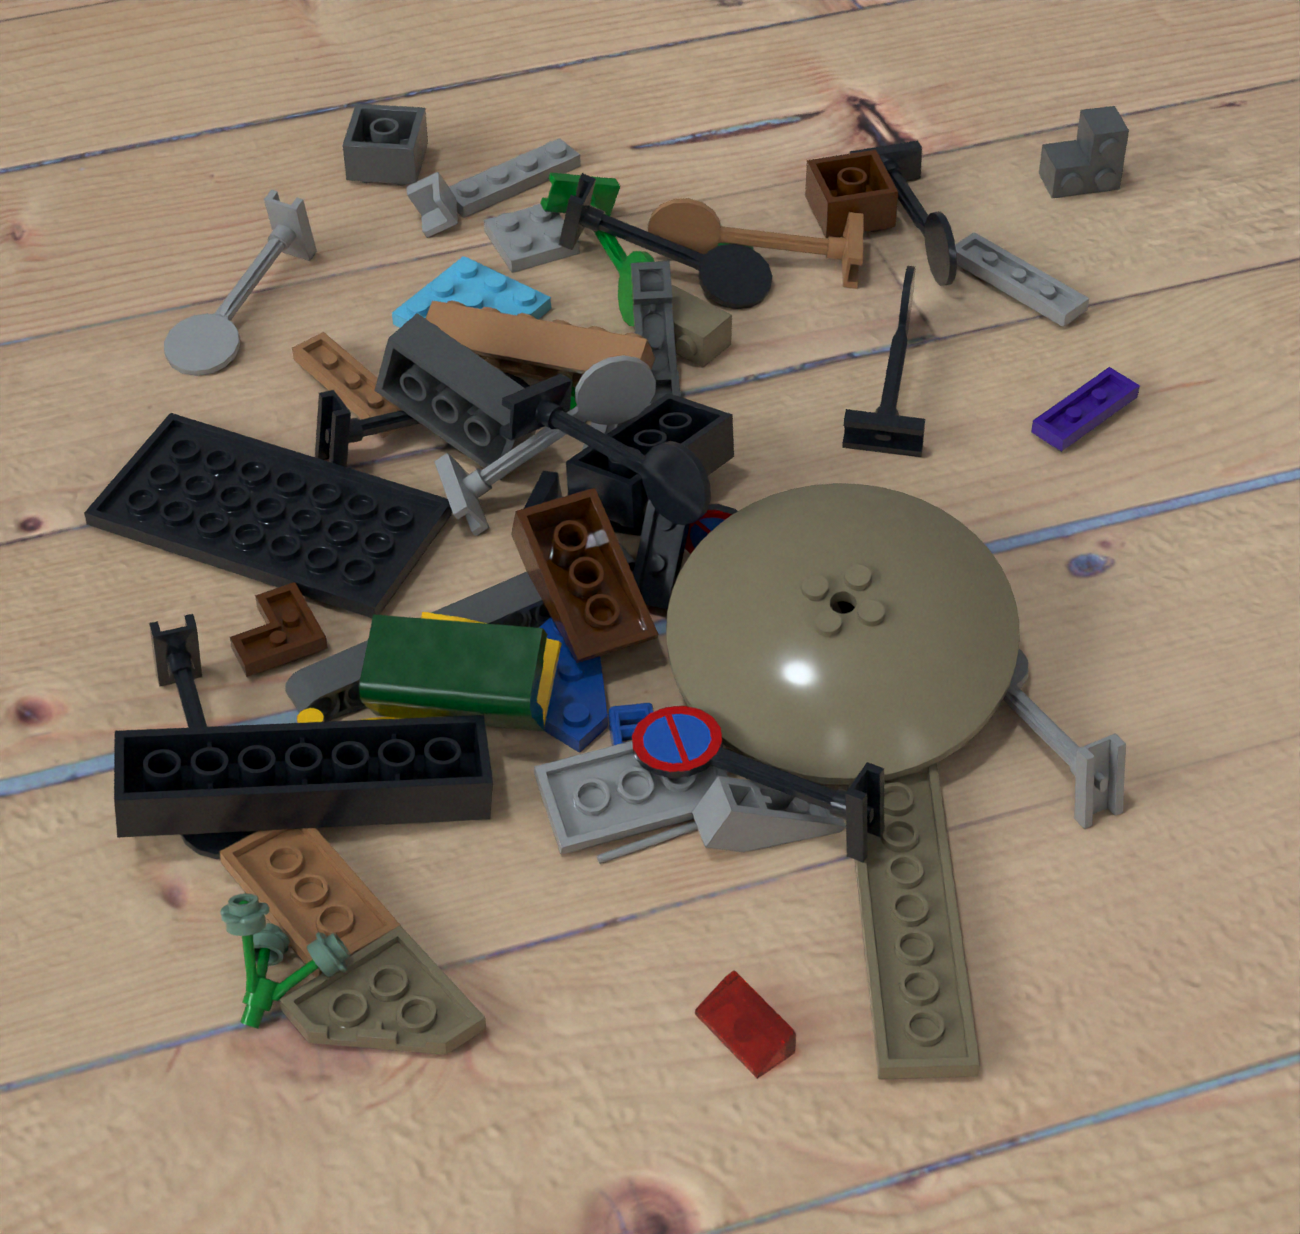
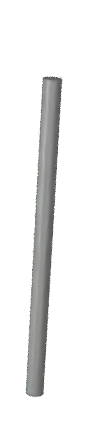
M693 821L597 855V860L601 864L698 830L697 824Z

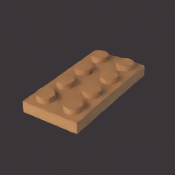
M316 828L257 831L219 851L221 864L246 894H254L258 897L259 903L264 902L268 904L270 911L269 914L265 915L271 924L280 927L282 932L289 937V945L305 964L312 960L307 950V945L317 939L316 933L318 932L324 933L327 937L333 932L336 933L350 954L353 955L400 925ZM320 968L313 972L316 977L323 973Z

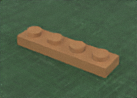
M325 332L292 347L293 359L329 391L334 390L343 403L359 418L365 419L401 410L374 391L377 377ZM401 428L395 429V430H391V431L382 432V433H378V434H379L382 438H384V437H386V436H388V435H390V434H392V433H394V432L400 430Z

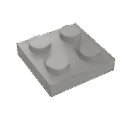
M541 204L511 213H503L497 217L484 220L486 235L512 273L580 254L578 240L573 250L559 245L564 220L558 212L544 211Z

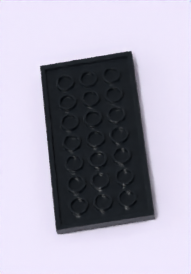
M170 413L89 506L84 515L86 524L278 588L295 582L303 596L373 618V614H381L453 512L447 498Z

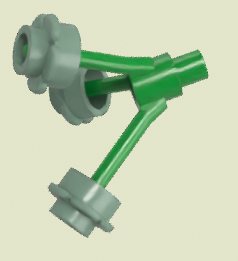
M239 894L228 900V904L221 909L220 915L222 921L226 923V930L229 934L242 936L246 970V992L242 1002L246 1004L240 1023L259 1029L264 1012H270L274 1000L279 1001L291 988L318 968L329 978L339 970L345 973L347 971L345 960L351 954L336 933L333 932L327 937L324 933L318 932L316 933L317 939L307 945V950L312 957L311 961L281 983L266 978L268 966L277 965L282 962L284 953L288 951L290 940L280 927L266 923L265 915L269 914L270 911L268 904L264 902L259 903L258 897L254 894Z

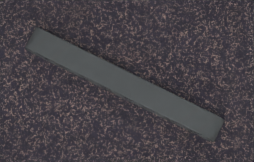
M620 544L633 574L636 561ZM527 571L432 612L467 618L487 624L539 628L551 617ZM368 640L304 667L288 679L285 684V691L299 712L308 708L318 709L323 713L324 722H328L365 706L360 698L359 683Z

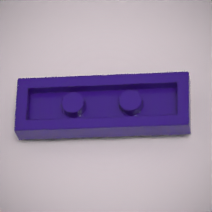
M1108 367L1034 419L1031 433L1062 452L1136 399L1140 385Z

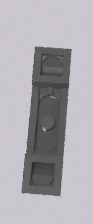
M670 261L631 263L634 331L636 334L648 339L655 356L651 371L656 380V389L650 403L652 404L667 393L681 397L675 349Z

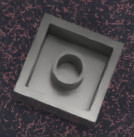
M355 104L342 145L346 180L363 183H395L398 185L417 182L428 145L426 109L423 107Z

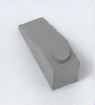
M723 776L716 778L692 811L706 848L739 852L839 833L846 827L844 820L831 815L828 809L751 780Z

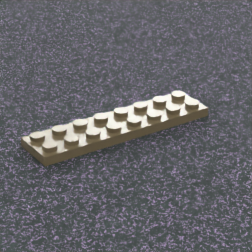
M937 763L918 772L884 781L885 831L881 837L867 833L868 857L864 863L855 860L878 1079L978 1076L980 1063ZM851 784L846 785L847 790L849 789Z

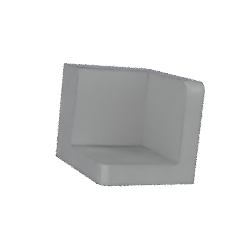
M439 172L407 186V196L422 215V231L426 237H430L458 224L456 196Z

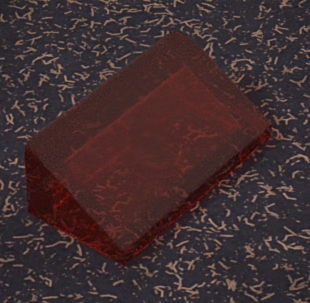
M732 971L725 976L695 1009V1015L757 1079L795 1053L796 1032L736 971Z

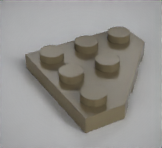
M400 925L345 960L347 966L345 973L339 970L330 978L322 973L280 999L281 1011L308 1043L447 1055L486 1029L485 1016Z

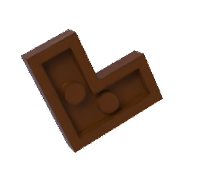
M295 582L255 595L257 608L266 625L230 637L231 648L246 677L328 649L326 636Z

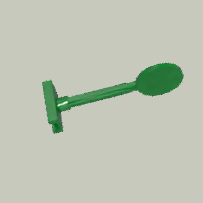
M550 172L548 179L552 186L548 198L542 197L540 203L544 211L566 213L569 198L571 195H576L581 175ZM591 176L596 178L590 205L605 211V215L610 216L621 186L615 178ZM598 230V232L594 231L619 272L618 304L622 318L629 326H634L631 263L655 261L646 251H633L627 256L615 236Z

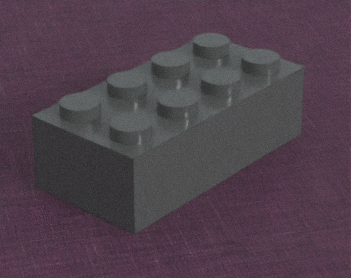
M416 313L388 338L374 391L483 468H486L536 433L535 430L512 441L500 435V427L510 423V409L502 406V398L525 388L506 376L501 370L476 355L468 347L446 334L437 325Z

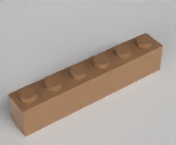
M432 300L425 318L502 372L544 381L558 374H563L572 379V386L576 387L581 376L591 366L609 357L622 355L636 357L648 364L651 370L655 361V356L648 339L636 333L622 335L608 332L597 326L583 328L572 326L563 320H553V322L539 320L525 313L511 315L501 313L491 307H483L482 309L466 307L457 301L444 303Z

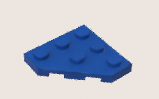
M550 617L539 628L545 630L548 634V639L560 641L561 648L544 731L580 753L608 727L601 658L599 656L576 663L555 622Z

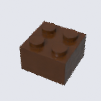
M876 150L807 160L805 196L826 238L829 236L843 237L849 212L864 214L863 232H875L881 229L896 227L898 190Z

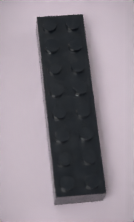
M484 715L114 731V805L117 838L485 820L491 818L493 779Z

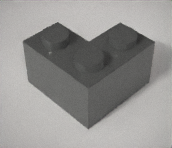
M1115 106L1080 110L1076 140L1042 144L1039 175L1051 198L1120 189L1129 129Z

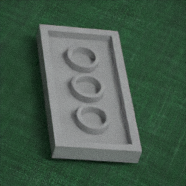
M632 741L534 767V776L561 855L694 819L692 811L718 776L728 777L725 770L715 766H710L705 771L690 777L668 778L654 775L641 767L634 757Z

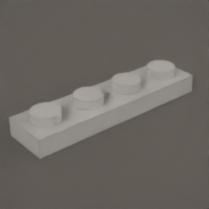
M559 138L468 179L461 180L449 186L456 196L457 213L466 218L549 181L550 172L564 174L581 166L580 154Z
M975 232L955 244L958 266L1063 327L1088 310V297Z

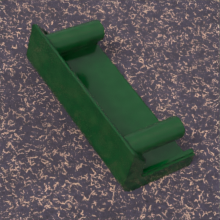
M373 614L359 683L361 701L376 716L425 718L484 715L485 726L544 731L543 709L537 703L548 634L543 628Z

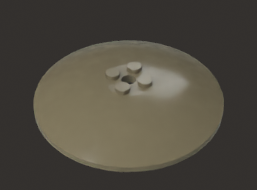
M846 483L811 485L773 494L746 506L716 526L699 543L681 569L672 590L666 624L668 657L679 691L688 707L701 709L713 716L721 727L722 742L726 747L735 753L812 782L841 785L852 784L867 762L884 768V781L918 772L940 762L959 750L977 735L1001 705L1013 678L1020 642L1019 617L1011 585L1001 565L976 534L944 510L922 499L883 487ZM845 601L852 604L855 608L849 613L840 614L834 611L831 606L837 602Z

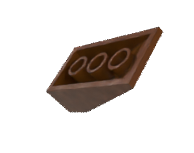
M595 488L515 512L511 532L514 543L529 577L576 663L658 638L659 634Z

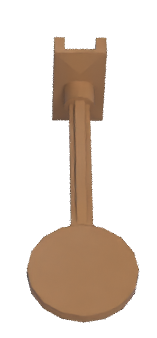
M690 198L672 199L662 203L652 212L648 222V232L701 254H707L709 250L717 247L719 243L820 254L826 255V258L842 260L843 287L858 288L859 265L863 263L864 214L849 212L843 237L829 236L828 239L721 226L720 219L713 209L703 202Z

